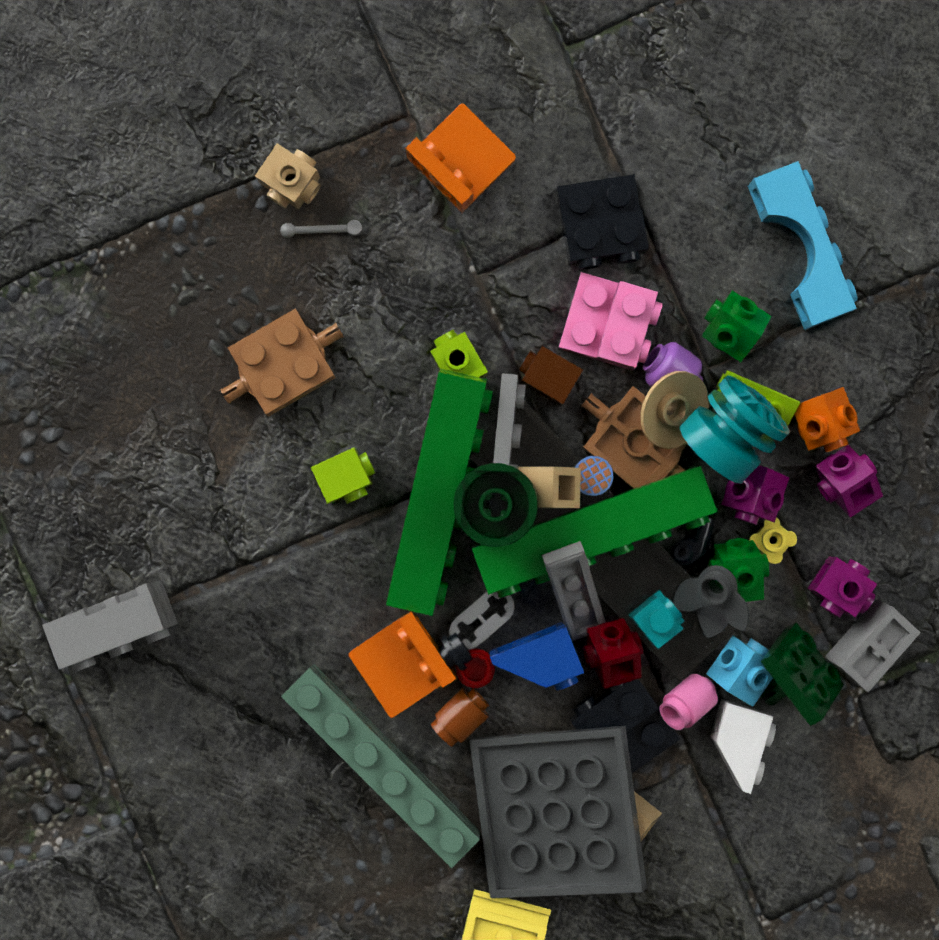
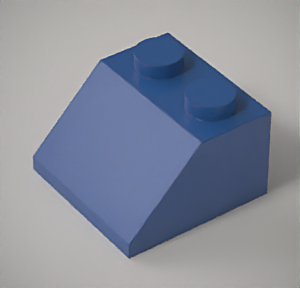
M562 622L489 650L490 659L494 666L545 688L554 686L556 691L578 683L576 676L584 673L568 630Z

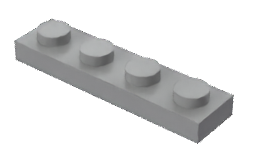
M502 373L493 463H502L518 469L517 464H511L512 448L520 449L522 425L515 424L516 408L524 409L526 385L519 384V376L515 374ZM494 493V498L489 500V508L493 509V516H499L501 510L508 508L507 501L501 500V493Z

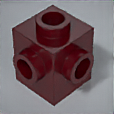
M624 618L586 629L588 645L582 647L583 656L588 669L595 668L604 689L642 678V643L638 633L630 631Z

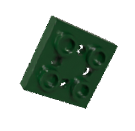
M797 622L782 631L761 660V663L773 677L762 693L761 698L771 693L772 696L764 702L773 706L778 701L788 697L810 726L823 720L844 686L838 670L831 663H827L817 650L812 636L803 631Z

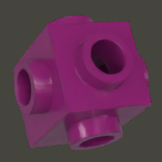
M849 445L829 455L815 466L821 480L817 487L822 496L829 504L835 501L850 518L883 497L876 476L877 469L866 454L859 456Z
M758 466L742 484L728 481L721 505L736 510L734 515L736 519L757 525L759 518L775 523L778 511L784 502V493L789 477L770 468Z
M828 556L807 589L823 599L820 606L834 616L841 618L844 613L848 616L856 617L859 612L861 614L865 613L873 603L876 595L872 591L877 583L868 578L871 571L852 559L845 563L838 557ZM845 584H846L847 589H846V592L844 593L843 589H844V586H845Z

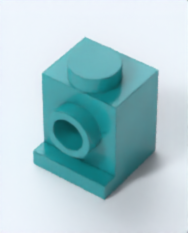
M660 590L628 614L657 649L661 648L682 631L683 627L681 624L685 621L675 605Z

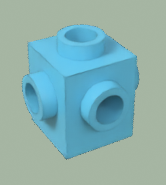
M732 635L706 675L727 692L753 707L773 679L761 663L769 649L753 638H750L748 643H745Z

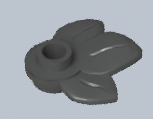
M714 565L707 567L699 575V578L684 580L675 592L673 601L675 607L681 611L696 610L706 638H711L721 633L729 624L738 630L745 631L750 619L749 607L737 592L736 578L728 569L722 566ZM714 580H717L723 589L717 587Z

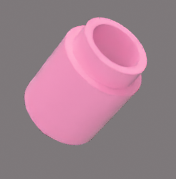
M690 674L664 696L663 703L659 709L663 720L675 730L692 727L716 706L718 702L716 687L707 677Z

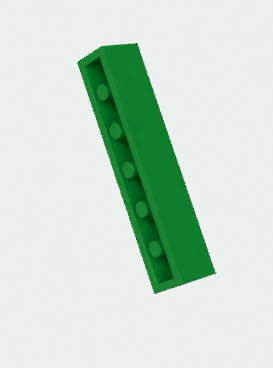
M440 369L386 602L387 606L433 616L435 605H444L448 583L441 581L444 567L452 568L457 545L450 544L453 529L461 530L454 514V496L457 487L464 477L475 469L467 466L471 452L479 453L484 430L477 428L480 413L488 414L493 394L492 390L486 389L488 379Z
M697 466L533 525L521 539L510 545L490 547L480 544L472 547V551L488 595L497 592L498 598H502L521 591L519 583L534 578L536 585L550 581L542 558L543 554L580 541L585 551L588 565L591 566L597 563L594 556L610 551L611 556L616 557L634 550L632 543L641 539L648 538L649 544L671 537L670 529L685 524L687 530H691L710 523L708 515L716 513L717 509L702 468Z

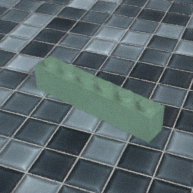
M315 664L281 696L451 868L480 840V830Z

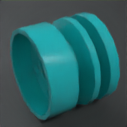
M727 375L719 383L721 392L713 390L708 395L709 402L716 413L708 408L699 406L679 429L688 445L711 468L730 481L742 484L761 463L757 452L752 446L763 452L771 453L776 447L774 440L782 442L790 433V430L774 406L762 394L737 378Z

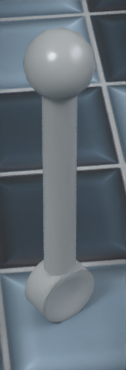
M351 220L347 225L294 226L291 223H284L280 228V232L285 238H291L295 234L348 232L351 236H358L362 232V225L358 220Z

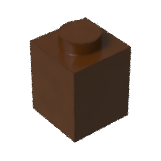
M542 346L537 354L530 350L519 371L525 374L521 384L526 385V387L555 404L562 406L583 369Z

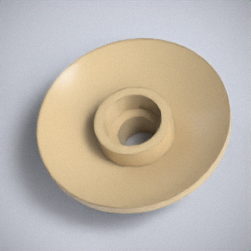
M675 371L661 377L650 388L641 409V426L645 436L651 443L665 449L677 448L687 443L681 435L679 427L699 406L709 408L708 391L703 381L690 372Z

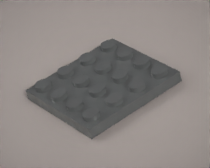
M626 726L475 737L470 740L490 898L641 893L647 889Z

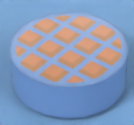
M589 456L580 460L575 468H581V493L588 496H597L610 488L613 482V470L605 459L598 456Z

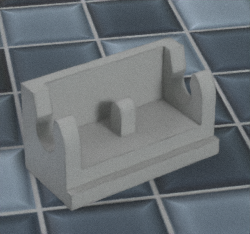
M875 599L868 610L859 617L824 658L844 672L849 680L863 688L866 692H869L921 632L894 607Z

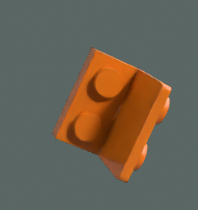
M460 104L422 142L416 137L405 148L407 159L461 213L516 160V155L465 104Z
M409 611L349 652L350 659L391 718H394L438 687L442 686L444 688L456 680L457 676L453 668L450 669L438 651L439 647L417 614Z

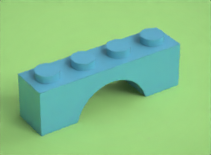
M799 161L754 178L748 185V189L761 222L778 223L790 228L798 235L806 249L807 269L805 276L799 286L790 294L804 330L857 309L854 303L857 301L855 287L850 279L845 280L840 267L843 264L840 249L835 242H830L826 232V228H828L827 216L821 206L816 207L811 192L814 191V185L809 172L806 169L802 170Z

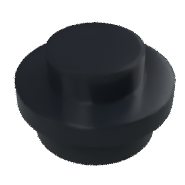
M455 632L450 637L442 636L440 640L443 646L438 651L449 668L452 669L458 666L461 671L467 669L466 664L473 660V657Z

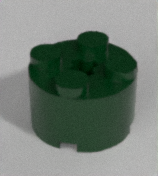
M502 463L485 464L472 470L461 481L454 496V514L460 527L471 539L485 546L501 547L518 541L531 529L538 513V495L532 481L519 469ZM496 492L501 493V500L508 501V508L501 510L499 516H493V509L486 508V500L493 499Z

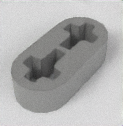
M487 591L483 593L451 622L450 636L455 632L457 635L459 634L460 629L457 625L463 621L466 625H469L479 618L482 623L474 630L475 640L470 641L468 638L462 640L468 650L479 646L513 615L515 606L511 595L504 597L507 600L504 604L506 610L504 615L500 616L496 612L485 619L481 614L490 607L487 601L488 598L494 596L496 599L500 598H498L497 592L489 595Z

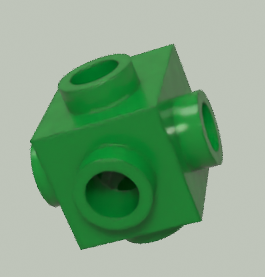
M732 290L723 303L716 299L703 319L708 321L709 324L702 337L708 340L716 349L724 351L739 362H742L762 336L772 316L757 307L751 299L742 297Z
M734 538L724 544L714 545L715 559L709 560V567L718 565L728 569L736 578L737 592L746 602L764 600V577L769 576L767 555L765 553L761 554L753 540ZM714 580L716 586L723 589L722 585L717 580Z

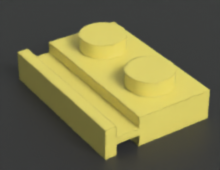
M474 889L461 940H545L551 909L510 898H490V893Z

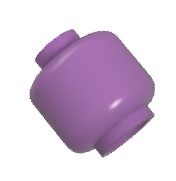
M670 342L665 345L658 344L651 350L645 364H643V370L646 371L645 381L650 387L661 377L675 371L690 372L703 381V377L700 375L702 361L676 342Z

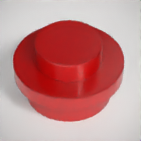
M478 648L469 649L468 651L472 655L473 660L466 664L467 669L461 671L456 666V674L465 686L481 688L492 680L495 666L492 664L490 654Z

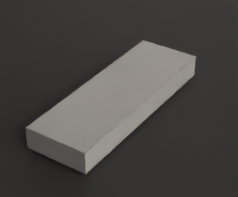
M579 541L543 554L542 558L571 640L574 641L587 636L586 629L605 623V618L581 542Z

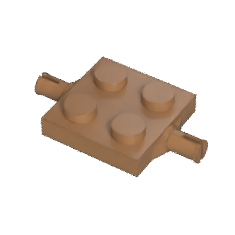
M295 308L228 347L238 365L240 379L220 389L226 401L231 403V401L249 392L258 400L264 413L269 417L336 378L326 361L324 348L344 336L336 323L315 334L305 325Z
M632 386L621 401L610 408L591 393L581 406L599 419L594 434L582 447L592 456L605 459L610 464L613 473L632 489L685 471L677 463L679 462L682 450L688 443L677 448L665 449L654 445L645 436L641 426V409L646 396Z

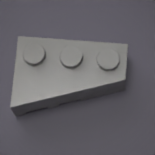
M162 580L143 584L134 590L119 596H113L103 602L43 624L42 627L58 669L71 666L73 673L95 665L94 656L108 651L110 658L133 650L131 642L145 637L147 644L168 637L170 636L168 628L177 625L178 622Z

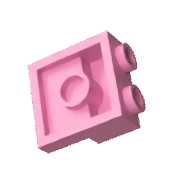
M581 272L558 349L629 370H634L638 362L645 364L651 346V341L645 339L649 324L656 326L662 309V303L656 301L658 292L623 281L617 283Z

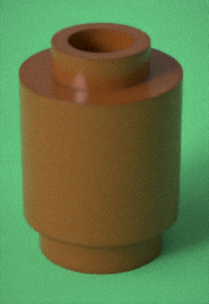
M461 688L435 714L436 719L431 723V726L442 740L453 747L458 741L463 743L489 718V714L485 709L490 705L474 688L470 692Z

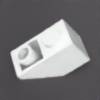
M721 699L710 737L736 785L743 792L751 794L753 785H759L762 780L765 763L761 762L765 746L770 747L773 742L776 724L772 723L773 716L765 711Z

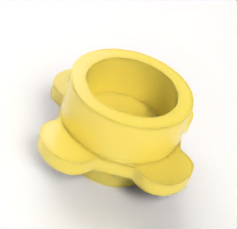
M776 517L775 523L764 520V526L756 534H752L749 540H753L759 551L767 555L769 563L777 564L782 561L783 553L788 547L795 546L797 536L793 531L784 529L780 525V520ZM772 536L776 537L777 539L775 544L770 543V538Z

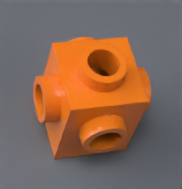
M844 387L801 402L794 414L798 423V432L805 441L808 451L824 446L825 452L836 450L848 445L846 437L860 432L856 410L850 404Z

